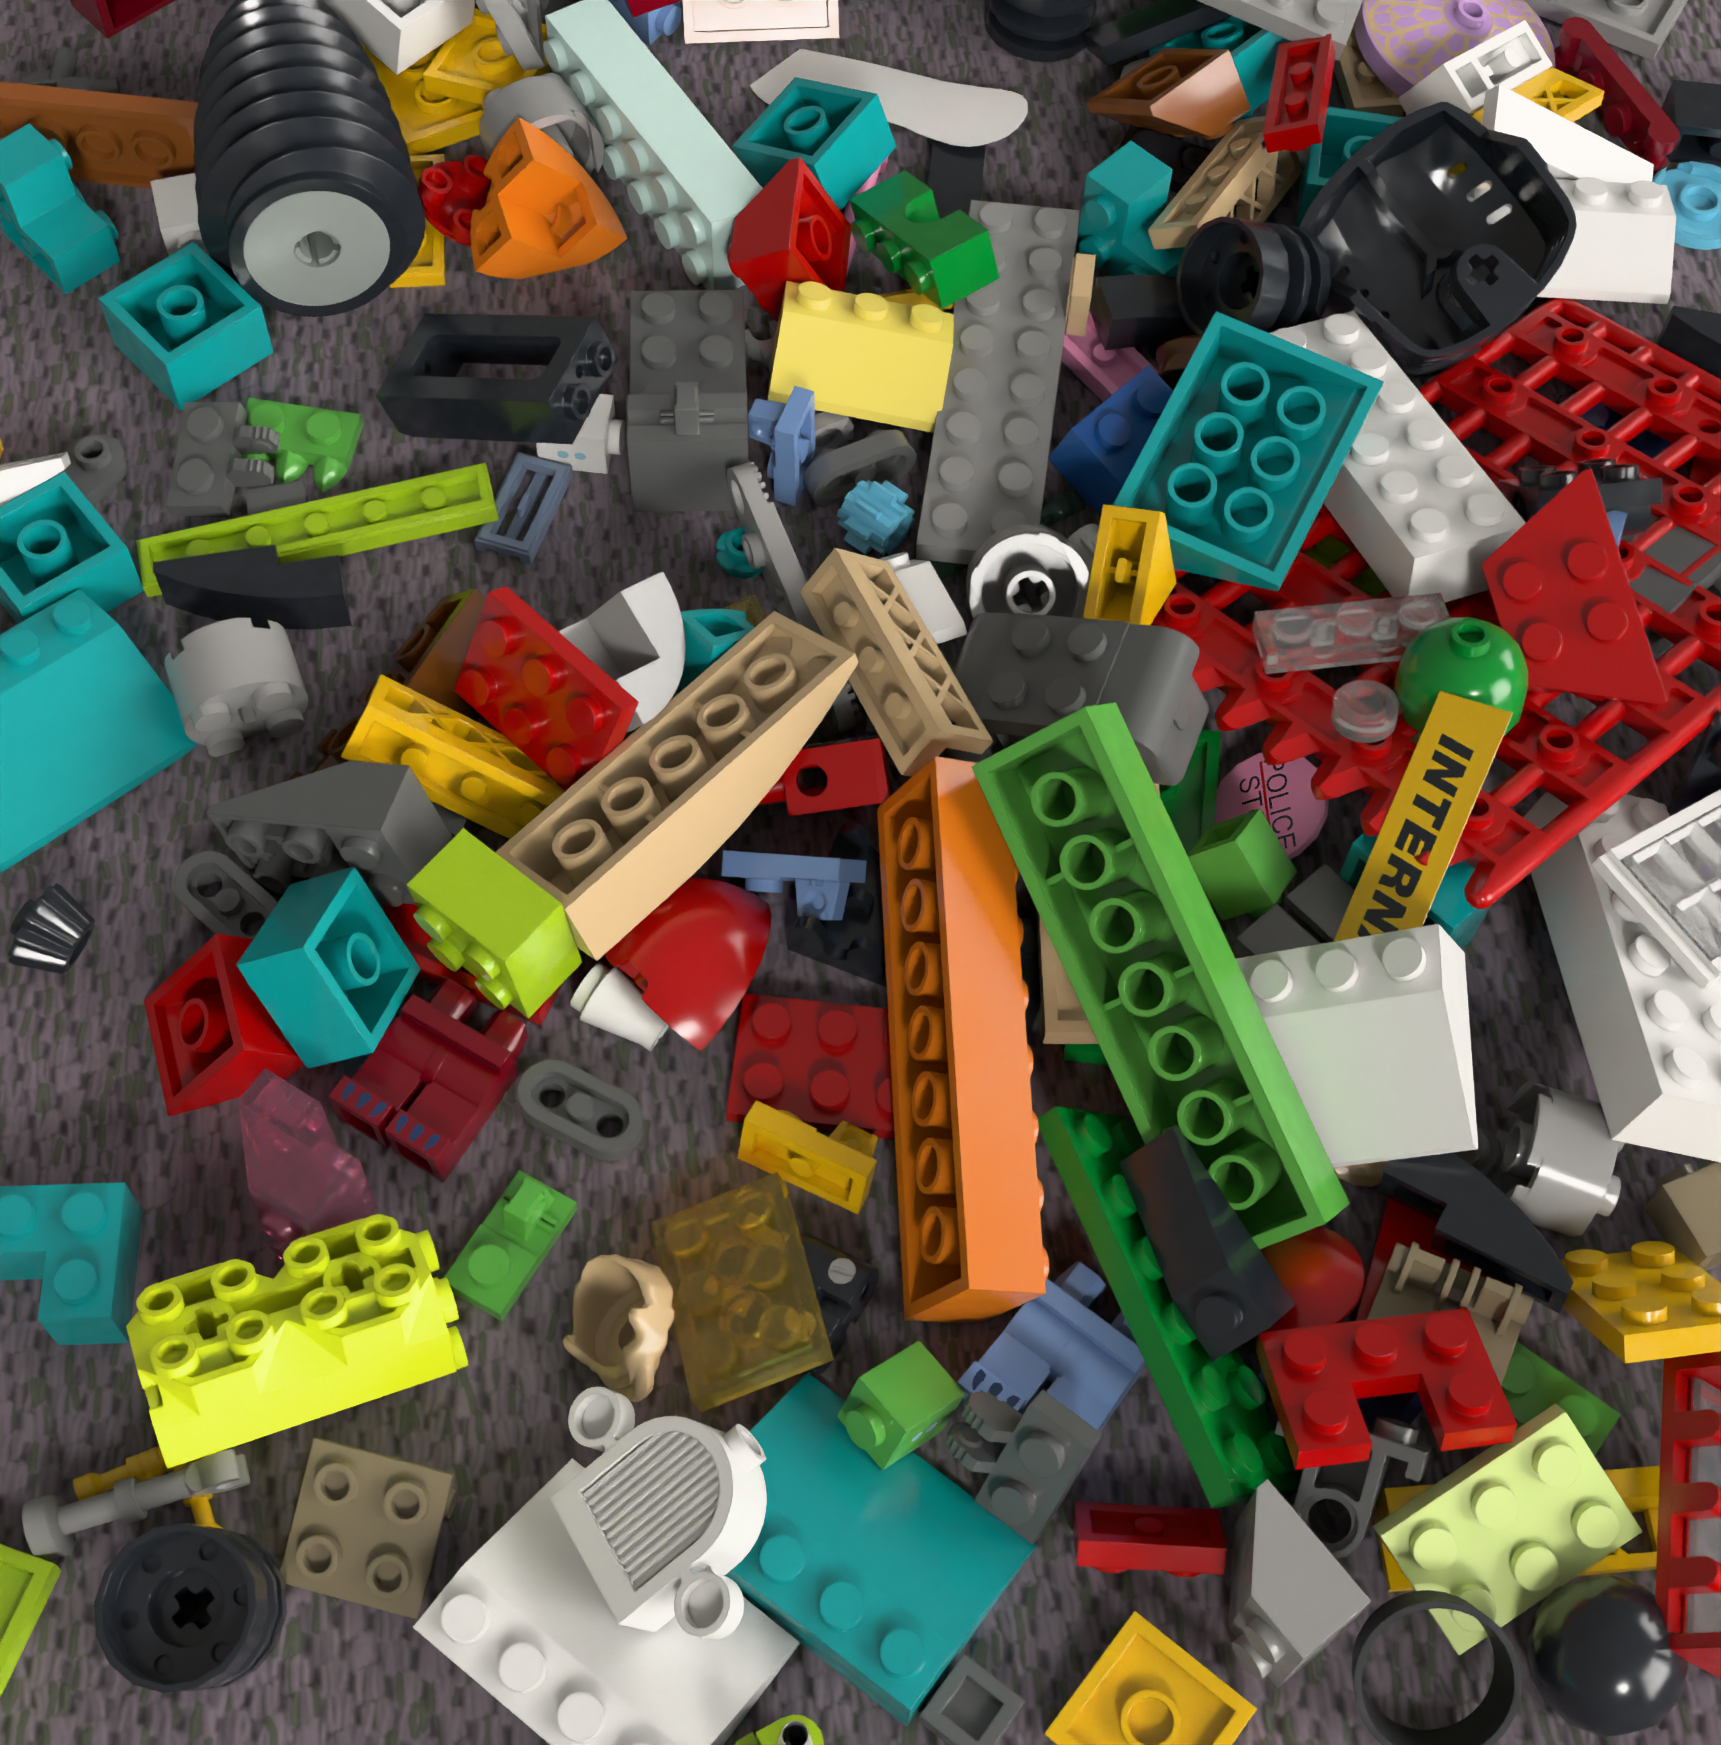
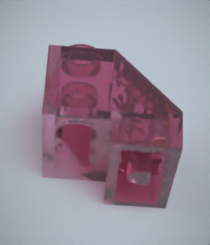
M265 1068L241 1096L238 1104L248 1189L261 1215L257 1223L273 1238L275 1242L270 1248L276 1256L284 1261L283 1253L292 1241L358 1219L376 1215L379 1209L360 1161L338 1147L321 1103Z

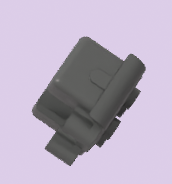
M979 613L971 623L953 665L952 672L994 742L982 755L951 748H945L944 750L950 759L979 763L1013 745L1008 735L1028 737L1085 706L1116 702L1153 783L1169 786L1177 785L1184 778L1209 712V705L1192 676L1199 657V647L1183 633L1161 626L1025 613ZM949 718V720L951 721L952 725H957L955 722H953V721Z

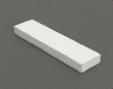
M1500 84L1485 91L1482 125L1489 130L1526 138L1545 160L1549 172L1555 179L1578 180L1583 177H1593L1604 182L1633 183L1638 180L1652 181L1654 164Z

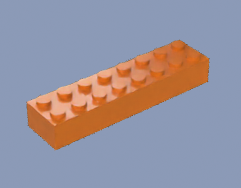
M937 756L932 758L877 808L904 1320L964 1324L983 1323L1046 1294L1045 1282L1049 1273V1258L1045 1248L1042 1246L1040 1219L1044 1191L1040 1179L1037 1178L1035 1153L1039 1125L1036 1113L1032 1110L1030 1076L1033 1070V1052L1027 1044L1025 1011L1028 1005V987L1022 979L1020 955L1024 929L1022 920L1017 915L1015 885L1019 869L971 767L977 763Z

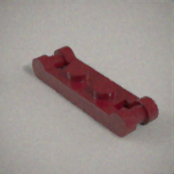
M1581 17L1567 18L1563 22L1558 35L1561 45L1554 49L1555 69L1604 90L1601 106L1597 107L1596 110L1604 119L1607 131L1612 136L1619 137L1632 154L1654 164V177L1658 171L1666 168L1668 165L1666 155L1672 153L1680 137L1678 128L1588 20Z

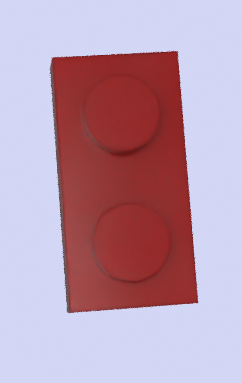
M1074 1501L1072 1532L1076 1566L1093 1567L1106 1573H1120L1128 1569L1166 1571L1178 1577H1195L1201 1573L1224 1575L1227 1547L1218 1509Z

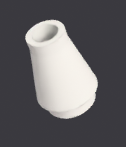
M600 962L583 979L570 1003L571 1007L581 1013L580 1021L638 1043L649 1051H652L659 1038L669 1028V1025L646 1005L641 998L643 992L620 968L614 967L609 969Z

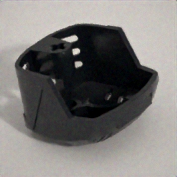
M1439 102L1419 109L1394 122L1355 152L1319 191L1305 213L1300 227L1306 228L1321 241L1329 258L1331 286L1327 301L1329 307L1335 314L1354 311L1407 376L1420 377L1443 371L1453 363L1481 350L1480 346L1489 343L1523 313L1533 299L1545 289L1561 267L1573 242L1577 223L1575 211L1569 198L1549 172L1545 160L1526 138L1489 130L1464 110L1449 102ZM1458 164L1465 165L1466 170L1455 178L1451 179L1447 176V172ZM1483 183L1490 185V190L1474 201L1467 200L1466 195ZM1503 206L1510 208V213L1494 224L1487 222L1486 218ZM1341 268H1346L1348 275L1343 282L1334 280L1337 272ZM1448 284L1452 295L1462 308L1456 307L1448 299ZM1359 291H1366L1368 297L1365 299ZM1381 313H1386L1388 320Z

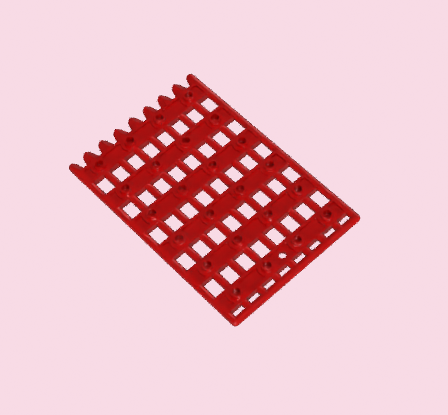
M1566 298L1547 299L1502 330L1489 343L1480 346V351L1464 360L1453 363L1417 388L1430 405L1439 402L1460 415L1447 424L1460 442L1480 428L1505 441V443L1485 457L1464 446L1497 488L1499 480L1518 478L1506 471V469L1526 455L1531 456L1544 465L1556 466V471H1578V462L1584 460L1616 459V464H1639V473L1662 478L1663 503L1651 504V514L1660 518L1650 524L1643 534H1637L1628 542L1620 540L1618 550L1629 582L1637 579L1644 571V567L1648 566L1689 587L1694 582L1687 577L1721 550V379L1578 301ZM1510 352L1532 366L1512 378L1489 365ZM1552 378L1578 390L1558 405L1534 392ZM1601 402L1624 417L1607 430H1603L1580 418V416ZM1710 428L1715 430L1717 433L1709 434L1701 431L1700 429ZM1647 429L1672 444L1655 457L1650 458L1626 443ZM1695 456L1720 472L1701 486L1678 474L1675 470ZM1323 503L1279 591L1222 580L1198 597L1176 582L1150 626L1174 629L1188 636L1199 647V657L1192 676L1201 692L1218 688L1226 694L1215 711V721L1220 731L1237 730L1260 721H1265L1271 725L1273 730L1262 745V753L1267 765L1285 764L1312 754L1322 761L1311 778V790L1315 799H1333L1362 789L1372 797L1361 813V826L1366 836H1375L1380 833L1417 746L1409 739L1419 731L1410 727L1403 718L1404 712L1388 724H1385L1360 706L1386 686L1394 689L1396 673L1405 648L1424 628L1420 629L1396 614L1401 609L1397 602H1389L1383 605V602L1394 599L1387 589L1373 599L1349 583L1370 566ZM1675 526H1679L1715 544L1713 548L1680 573L1643 552ZM1330 535L1352 549V551L1329 568H1326L1304 554V552ZM1174 569L1176 580L1188 573ZM1697 585L1693 589L1692 595L1673 613H1666L1663 611L1664 608L1632 590L1644 628H1649L1675 644L1655 660L1668 699L1667 707L1651 709L1645 708V704L1605 698L1604 701L1586 699L1597 707L1570 727L1543 709L1563 692L1555 691L1549 694L1527 690L1520 720L1503 736L1495 755L1497 759L1514 769L1515 772L1489 793L1482 789L1480 790L1448 865L1449 867L1464 861L1475 869L1464 888L1465 899L1472 907L1477 909L1490 907L1710 725L1716 711L1721 710V683L1703 696L1674 677L1697 659L1721 672L1720 597ZM1488 590L1438 604L1447 611L1431 622L1434 623L1445 618L1471 617L1489 621L1500 627ZM1247 592L1272 607L1245 627H1242L1220 612ZM1300 608H1308V609H1311V612H1309V611H1299V612H1295V613H1292V614H1290V615L1284 617V616L1287 615L1289 612H1291V611H1293V610H1296V609H1300ZM1294 622L1318 639L1290 659L1267 644L1266 641ZM1338 654H1342L1366 671L1337 691L1312 673ZM1620 721L1650 740L1625 761L1595 743L1597 739ZM1538 787H1541L1569 806L1542 829H1539L1512 810L1515 805ZM1430 850L1414 856L1415 860L1419 864L1427 866Z

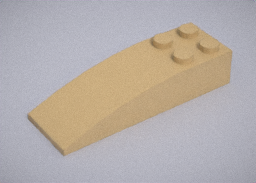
M773 611L670 700L656 717L640 726L495 853L562 903L577 947L598 961L685 883L740 827L780 779L823 720L859 663L855 653Z

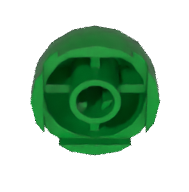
M1471 617L1445 618L1429 624L1407 644L1396 673L1393 689L1395 703L1399 700V703L1405 708L1403 716L1410 727L1420 733L1423 732L1440 691L1513 712L1504 734L1506 735L1519 722L1528 689V668L1518 643L1506 630L1489 621Z

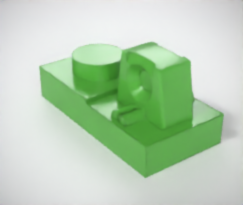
M519 1170L489 1215L480 1224L444 1276V1278L448 1279L452 1293L503 1321L577 1211V1202Z

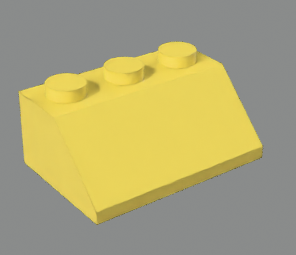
M786 281L774 339L767 400L787 403L794 386L814 391L815 410L934 433L937 412L943 408L953 349L954 314L942 312L939 308L928 304L911 306L886 301L883 297L873 293L856 295L831 290L817 282H804L800 284Z

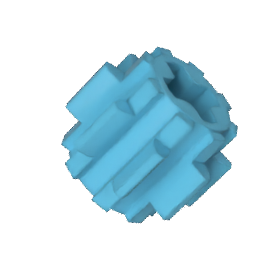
M870 480L858 482L857 486L851 492H848L842 507L838 510L837 517L840 520L837 524L848 531L843 540L865 555L872 548L883 556L885 553L888 555L892 554L895 548L907 538L906 535L915 520L912 517L915 511L904 504L908 494L887 480L882 485Z

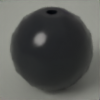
M1615 1575L1594 1577L1554 1589L1535 1611L1526 1641L1530 1675L1544 1702L1569 1725L1601 1737L1629 1734L1659 1724L1681 1697L1688 1671V1662L1685 1658L1670 1650L1668 1634L1677 1633L1667 1632L1662 1610L1655 1602V1595L1643 1585Z

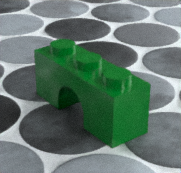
M906 170L849 199L855 221L851 223V231L859 248L864 253H872L881 260L889 273L900 275L909 283L917 295L924 294L940 308L944 309L1000 279L988 229L960 209L940 219L932 189Z

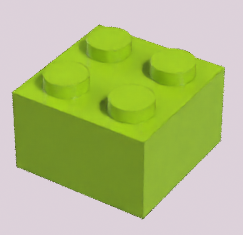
M464 828L406 884L418 908L413 917L432 938L427 944L430 951L450 970L456 972L463 966L478 978L475 981L476 987L491 1003L502 1010L510 1004L529 1019L582 963L562 903Z

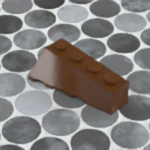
M476 588L442 597L393 655L394 660L400 667L397 670L391 669L382 675L477 722L481 714L457 694L454 688L486 598ZM378 678L371 682L356 699L364 709ZM363 711L357 717L348 721L339 731L332 728L317 745L316 748L325 756L311 773L348 762L341 755ZM295 771V773L290 777L289 780L304 775L298 771Z

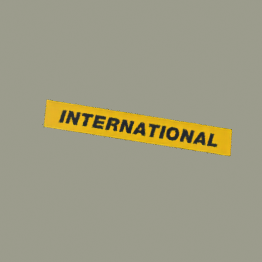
M1443 691L1439 692L1333 942L1423 926L1513 712ZM1430 850L1427 866L1421 865L1415 860L1414 856Z

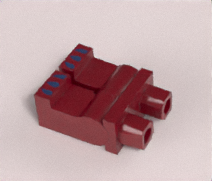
M449 978L426 1001L412 994L401 1009L403 1014L396 1018L387 1028L374 1052L352 1078L344 1075L328 1095L341 1121L387 1149L391 1145L395 1154L443 1183L501 1102L505 1092L509 1090L519 1075L515 1061L529 1037L526 1025L504 1010L497 1009L480 1033L465 1025L478 1007L476 997L468 989Z

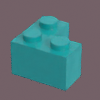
M29 123L0 140V229L66 295L121 261L114 242L119 239V235L106 213L100 209L94 212L86 204L81 192L71 181L68 171L73 168V164L64 147L54 138L48 141Z
M1129 141L1086 175L1076 251L1080 254L1096 255L1094 269L1101 268L1111 276L1164 275L1177 277L1179 260L1185 247L1154 250L1148 229L1166 208L1173 169L1132 141Z
M125 1182L0 1186V1280L42 1279L38 1321L58 1345L129 1343L126 1325L132 1319L143 1210Z

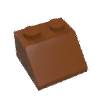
M1163 48L1086 102L1091 113L1128 126L1134 125L1158 133L1171 134L1172 137H1182L1185 135L1203 136L1205 140L1216 139L1227 134L1233 129V122L1251 109L1231 53L1225 49Z

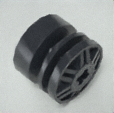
M989 0L990 4L986 13L987 31L999 47L1013 56L1034 62H1056L1074 57L1087 46L1084 33L1093 29V19L1097 9L1096 0Z
M1223 216L1204 223L1189 238L1180 257L1176 277L1178 307L1186 325L1197 335L1205 333L1216 311L1267 333L1281 328H1289L1320 320L1327 306L1331 286L1329 258L1321 241L1306 228Z
M191 1523L154 1527L127 1543L105 1569L94 1601L96 1637L109 1664L133 1685L161 1693L197 1691L229 1686L257 1670L278 1644L287 1615L285 1581L272 1555L247 1535L222 1528ZM197 1594L213 1595L214 1600L206 1608L208 1615L212 1619L210 1622H193L191 1616L199 1609L198 1602L194 1598Z

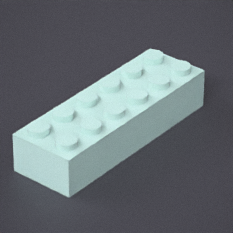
M582 0L545 15L548 40L543 42V49L551 67V73L561 76L565 83L573 89L601 134L605 151L602 165L607 175L612 180L620 178L625 184L633 208L640 215L647 212L654 221L655 231L662 245L668 250L674 247L682 257L684 270L693 284L698 285L702 283L707 290H734L745 285L740 278H737L732 273L728 263L727 250L732 242L736 216L763 188L609 0Z

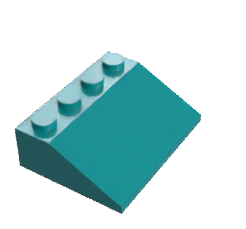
M1216 311L1113 506L1165 513L1174 569L1279 591L1383 387L1384 381Z
M80 589L0 634V873L178 761L198 745V743L192 741L186 735L172 693L122 627Z
M807 1373L749 1431L758 1441L766 1456V1460L760 1464L766 1484V1513L760 1534L750 1552L724 1576L736 1582L743 1597L907 1727L1036 1549L1037 1545L1035 1543L1033 1545L1018 1535L975 1502L974 1497L913 1451L882 1471L866 1450L859 1448L852 1441L845 1425L837 1417L845 1400Z

